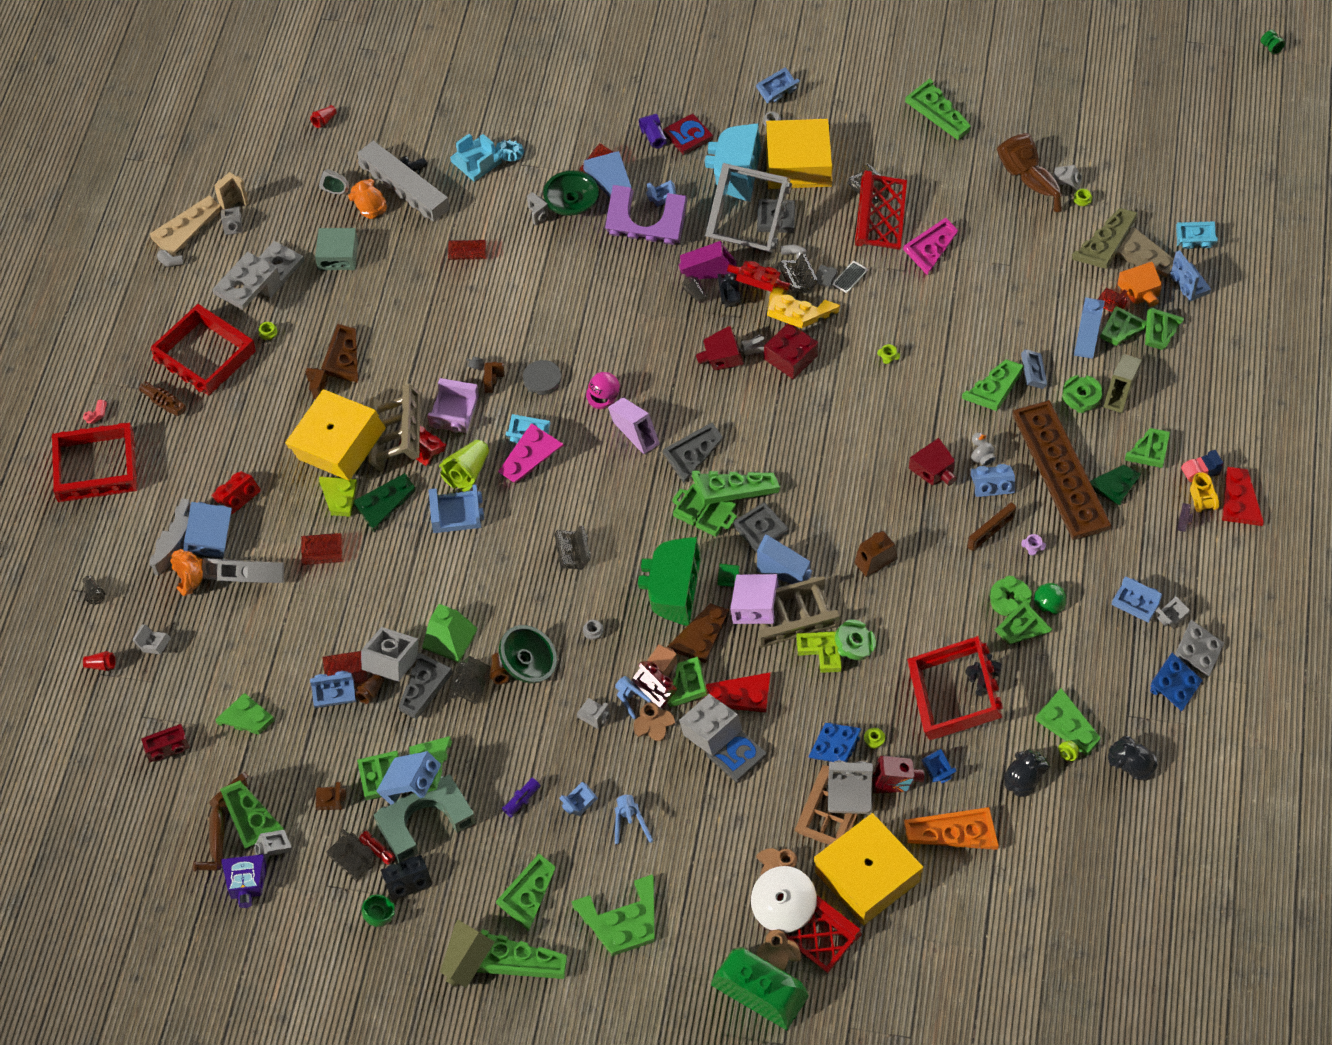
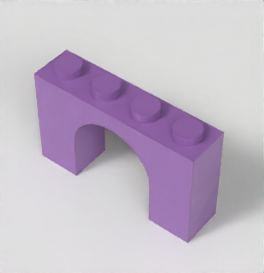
M613 185L605 229L607 232H610V235L619 237L620 234L628 235L627 237L631 239L643 237L646 238V241L650 242L662 240L665 244L669 245L680 243L688 202L686 196L667 193L662 218L652 226L642 227L635 224L630 217L634 192L632 188Z

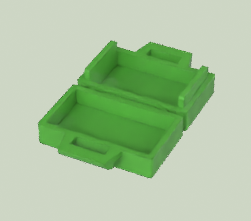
M694 483L688 490L679 489L672 499V502L677 505L673 511L674 517L692 526L696 524V528L715 537L722 528L729 529L737 517L733 513L736 509V504L731 501L704 505ZM684 493V494H685L684 497H683L682 500L679 502V501H678L679 498H680L681 495ZM732 516L731 519L729 520V522H728L727 525H726L725 523L727 522V520L729 519V517Z

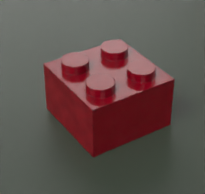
M788 323L764 345V360L792 379L796 378L818 356V341Z

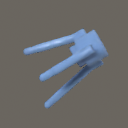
M627 676L620 678L615 685V688L619 691L617 696L622 700L633 719H636V715L625 697L631 698L636 693L650 703L652 701Z
M622 795L618 797V806L615 807V844H619L620 816L627 817L628 823L631 824V817L634 815V812L648 841L652 843L653 839L639 811L638 804L634 803L633 796Z

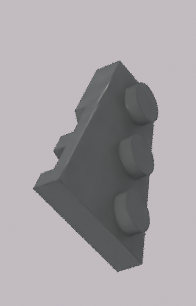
M711 422L664 448L662 453L684 483L692 475V471H695L721 443L723 437Z
M421 653L417 655L416 666L411 672L412 677L409 685L405 688L399 704L401 712L415 719H418L453 674L452 668Z

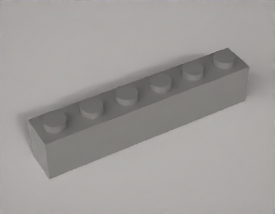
M374 140L357 152L358 164L363 170L369 171L375 179L382 181L388 189L391 188L398 197L404 198L412 208L418 209L424 217L434 222L450 210L447 196Z

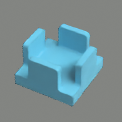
M467 134L456 142L457 152L450 157L451 162L474 182L502 163V160L495 153L494 143L484 134L480 135V139L477 138L474 141L472 135Z

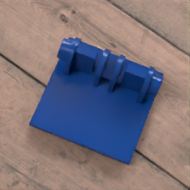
M1171 653L1152 680L1150 691L1154 695L1162 693L1182 711L1203 680L1174 653Z
M825 723L808 757L830 762L841 760L847 763L848 757L852 756V752L855 750L854 747L860 740L859 735L862 729Z

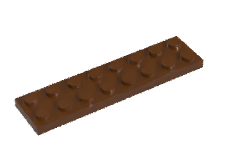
M1050 400L1013 410L1012 415L1072 540L1110 530L1111 524Z

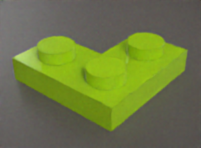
M836 632L796 634L798 656L819 655L820 673L841 672L840 654L835 642Z

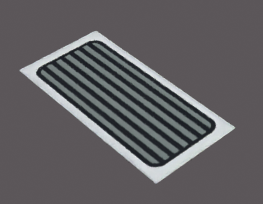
M853 260L834 281L833 286L847 293L869 269Z

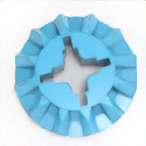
M509 139L508 141L502 140V142L497 143L495 153L500 159L516 161L523 157L524 149L522 144Z

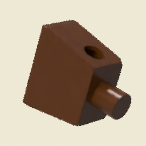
M884 531L876 532L872 537L859 545L854 563L867 578L898 559L896 546Z

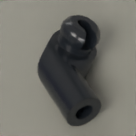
M407 156L399 159L413 171L427 166L424 157L414 162L409 161Z

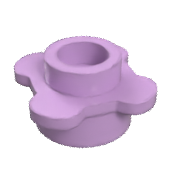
M1036 534L1029 535L1021 542L1022 547H1025L1028 550V554L1032 556L1046 547V544L1042 542V538Z

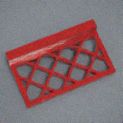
M864 171L861 178L855 246L862 247L865 244L900 250L907 180L873 175L872 171ZM874 181L882 182L885 187L878 191L874 186ZM893 184L902 185V191L896 194L891 186ZM886 189L893 195L888 201L881 195ZM876 196L883 202L878 208L872 203V199ZM894 199L900 204V208L896 211L889 204ZM885 206L891 212L886 218L879 211ZM875 213L882 220L876 225L870 219V216ZM893 216L899 221L898 225L894 228L887 221ZM883 223L890 230L884 235L877 228ZM874 230L880 238L870 240L868 239L869 233ZM893 233L897 238V244L890 243L886 237Z
M782 893L777 896L778 901H782L784 898ZM817 896L813 918L808 922L813 923L814 934L801 935L800 928L798 929V936L785 935L787 940L793 941L798 945L800 952L828 974L854 941H858L862 933L860 928ZM825 921L829 924L830 932L817 933L816 922ZM843 935L848 941L844 946L834 947L833 936ZM830 936L831 947L818 949L817 938ZM815 938L816 949H804L802 947V939ZM832 951L833 959L826 966L820 961L819 953Z

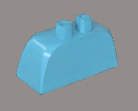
M748 124L727 128L719 136L718 142H709L708 154H715V156L706 155L705 167L714 168L716 185H718L723 163L757 170L761 153L759 125ZM732 172L727 194L751 202L755 177Z

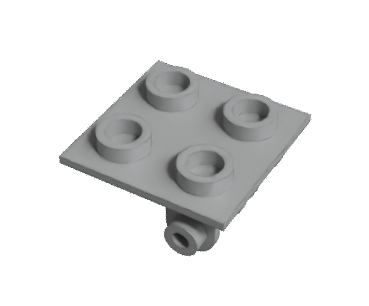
M1190 620L1175 655L1182 662L1188 661L1207 676H1210L1224 643L1196 622Z

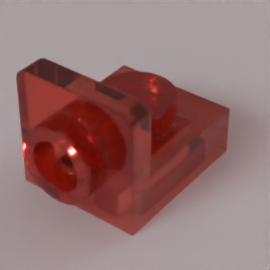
M1106 287L1097 300L1105 301L1103 308L1110 312H1113L1115 306L1124 309L1128 302V298H1126L1128 291L1124 289L1119 294Z

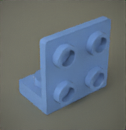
M1180 250L1176 251L1170 274L1172 280L1179 285L1182 294L1187 296L1189 301L1210 294L1211 288L1192 262L1189 263Z

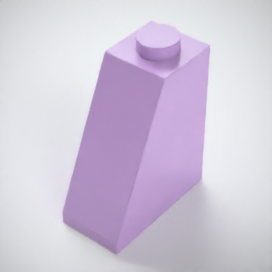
M624 397L608 407L613 423L643 454H646L660 444L649 413Z

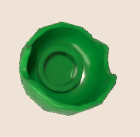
M1046 583L1039 586L1034 594L1035 604L1042 612L1050 611L1055 615L1063 611L1067 604L1065 591L1055 583Z
M371 895L363 902L361 909L362 917L368 925L384 927L390 923L395 915L394 903L383 895Z

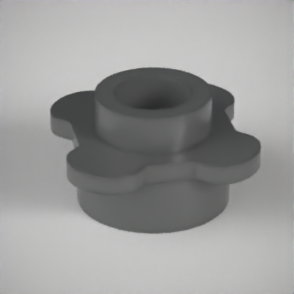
M475 356L472 357V360L466 358L469 361L468 367L483 370L484 359Z

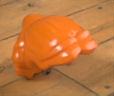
M373 179L361 180L352 186L348 197L350 201L355 202L363 216L375 219L378 214L385 213L387 209L386 200L382 193L374 187Z
M179 549L173 552L170 562L173 564L172 570L177 572V575L182 580L176 589L179 590L182 596H187L188 594H193V590L202 581L203 559L198 558L190 551Z

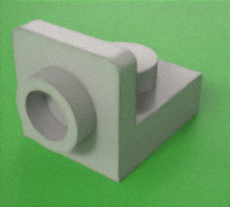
M234 207L221 210V220L225 235L243 232L240 208Z
M590 698L586 700L577 712V718L599 729L602 723L605 724L610 717L609 704L605 702L603 705H600Z
M279 830L260 834L254 849L256 855L263 854L267 862L271 855L290 852L291 845L285 831Z

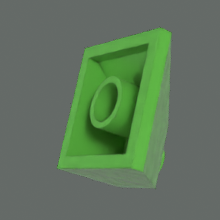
M438 604L429 620L422 648L459 663L478 628L457 610Z

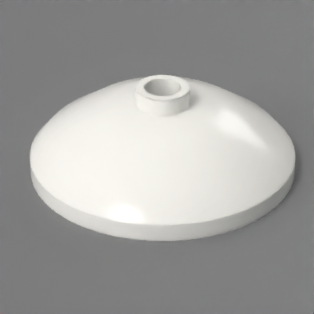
M779 866L766 871L756 881L751 894V906L757 920L771 931L780 930L784 933L794 932L805 926L812 918L817 904L816 890L810 878L802 871L789 866ZM781 893L784 894V899L778 901L777 896Z

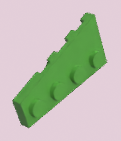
M931 78L906 96L905 102L955 139L960 140L971 131V125L959 111L952 107L953 104L944 98L943 92L933 85L934 82Z
M692 471L693 481L704 505L779 493L780 490L774 473L748 472L747 475H741L737 472L718 474V471H709V474H700V471Z
M481 929V933L493 940L494 944L477 972L556 979L565 978L567 955L542 947L535 948L523 941L515 942L509 940L506 936L500 934L498 936L489 934V931Z

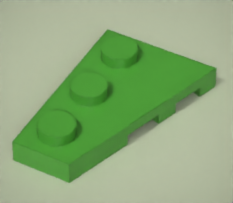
M1062 688L1051 698L1035 719L1063 740L1073 741L1078 746L1079 751L1086 756L1091 753L1101 739Z
M450 736L409 747L410 755L428 751L441 764L427 792L437 790L443 772L442 765L447 760V750L452 744Z
M241 781L220 789L244 848L254 845L262 833L284 830L279 822Z
M538 854L496 900V904L529 931L556 867L541 854Z

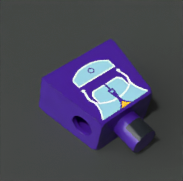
M263 854L222 859L226 885L231 899H238V904L241 908L251 907L252 897L261 896L263 893L267 867Z

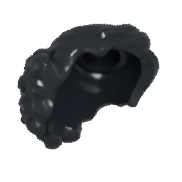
M1124 735L1109 748L1108 760L1110 766H1114L1115 769H1122L1136 780L1147 781L1153 777L1154 771L1158 766L1157 759L1146 746L1136 744L1130 736Z
M1031 749L1016 752V760L1009 765L1004 774L1005 788L1008 791H1013L1019 797H1025L1033 793L1041 778V774H1045L1050 768V763L1046 758L1041 756L1040 752L1032 751Z

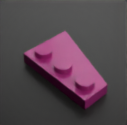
M944 218L905 244L903 250L928 275L957 235L958 230L947 218Z
M531 423L498 473L516 484L533 471L537 465L547 460L550 455L565 445Z

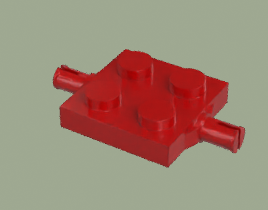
M745 261L741 267L731 264L727 267V272L737 274L736 281L770 292L777 287L788 291L790 283L780 280L781 272H778L773 267L760 266L754 261Z

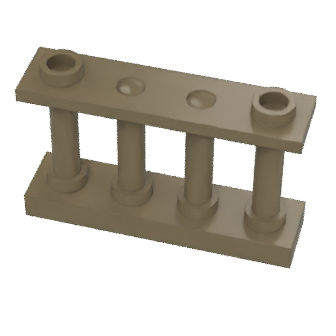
M409 383L403 385V394L400 398L382 404L375 397H372L370 408L377 411L378 417L384 426L387 427L402 421V427L384 435V432L369 452V463L381 472L383 471L384 459L401 453L406 454L412 460L419 458L420 392ZM402 405L401 413L385 419V411ZM401 437V444L399 446L384 451V443Z
M824 576L811 577L806 581L776 589L774 605L782 624L770 627L769 624H760L762 630L758 631L760 648L796 639V634L817 633L839 627L840 616L838 611L828 610L821 590H825ZM813 593L821 614L809 616L802 596ZM794 598L801 616L800 620L793 622L789 621L782 601Z

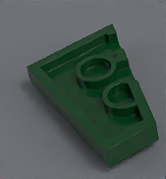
M406 473L357 498L354 500V505L372 531L375 532L379 528L378 526L384 520H387L391 513L397 507H400L416 489Z

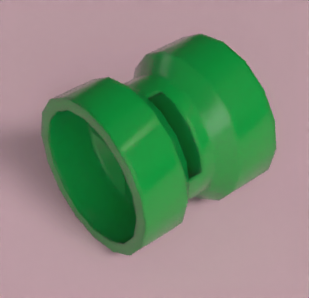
M1273 29L1267 31L1260 40L1273 55L1278 54L1286 44Z

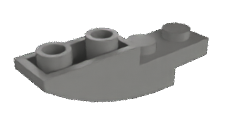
M181 499L179 506L175 509L174 522H171L169 531H162L160 538L156 540V551L150 558V566L155 575H160L172 565L170 560L174 551L184 549L191 507L189 499Z
M203 558L202 579L260 583L284 582V562Z

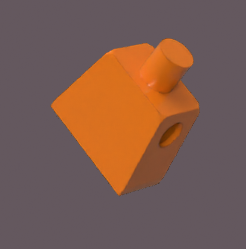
M1153 262L1119 273L1117 284L1134 304L1146 301L1149 307H1154L1159 303L1157 297L1160 296L1162 285Z

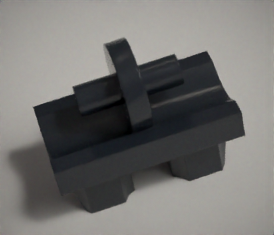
M734 273L718 274L721 304H725L726 308L735 307L736 303H740L738 281H736L737 274Z
M987 654V658L991 660L994 672L991 674L999 677L1002 663L992 660V654ZM974 662V665L967 666L965 673L970 677L969 681L974 683L978 679L975 695L982 696V692L988 693L980 663Z

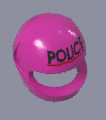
M609 372L595 374L589 382L586 393L589 404L596 409H606L614 404L619 394L620 383L616 376ZM591 394L600 399H608V401L597 403L591 398Z

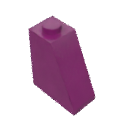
M718 241L680 255L679 269L689 280L718 278V274H731V272H727L728 265L737 266V263L724 244Z

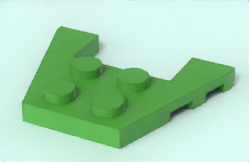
M653 875L634 880L640 901L597 915L590 895L571 901L574 910L581 915L583 921L590 926L612 956L655 942Z

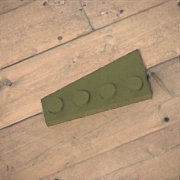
M1119 208L1105 222L1101 229H1097L1094 232V236L1089 241L1086 240L1082 247L1072 254V260L1107 269L1136 221L1137 212Z

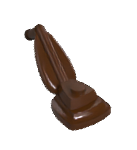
M1023 133L1002 142L997 147V152L1007 171L1013 176L1021 173L1022 182L1035 192L1053 196V211L1061 212L1063 210L1061 206L1062 193L1060 192L1059 185L1047 169L1038 166V152L1032 136L1029 133Z
M244 771L228 785L241 781L248 787L247 779L249 775ZM221 791L209 802L213 807L209 819V845L213 862L193 861V872H216L222 867L226 815L230 812Z

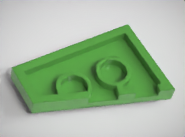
M1007 359L990 371L989 376L984 380L976 382L975 387L970 391L966 390L962 394V399L998 411L1024 371V366Z

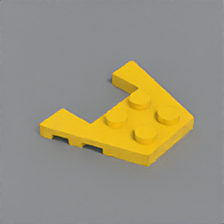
M777 287L770 292L767 316L799 328H804L816 323L820 317L825 319L832 312L834 314L838 313L840 305L824 300L818 307H815L807 301H799L791 295H785L787 290Z

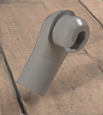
M795 244L780 246L781 255L796 254L798 260L806 259L807 251L804 247Z
M160 250L157 253L158 260L167 267L184 264L182 255L172 257L166 250Z

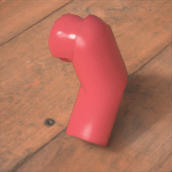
M98 400L96 410L94 412H85L83 419L89 424H94L102 419L105 415L107 402Z

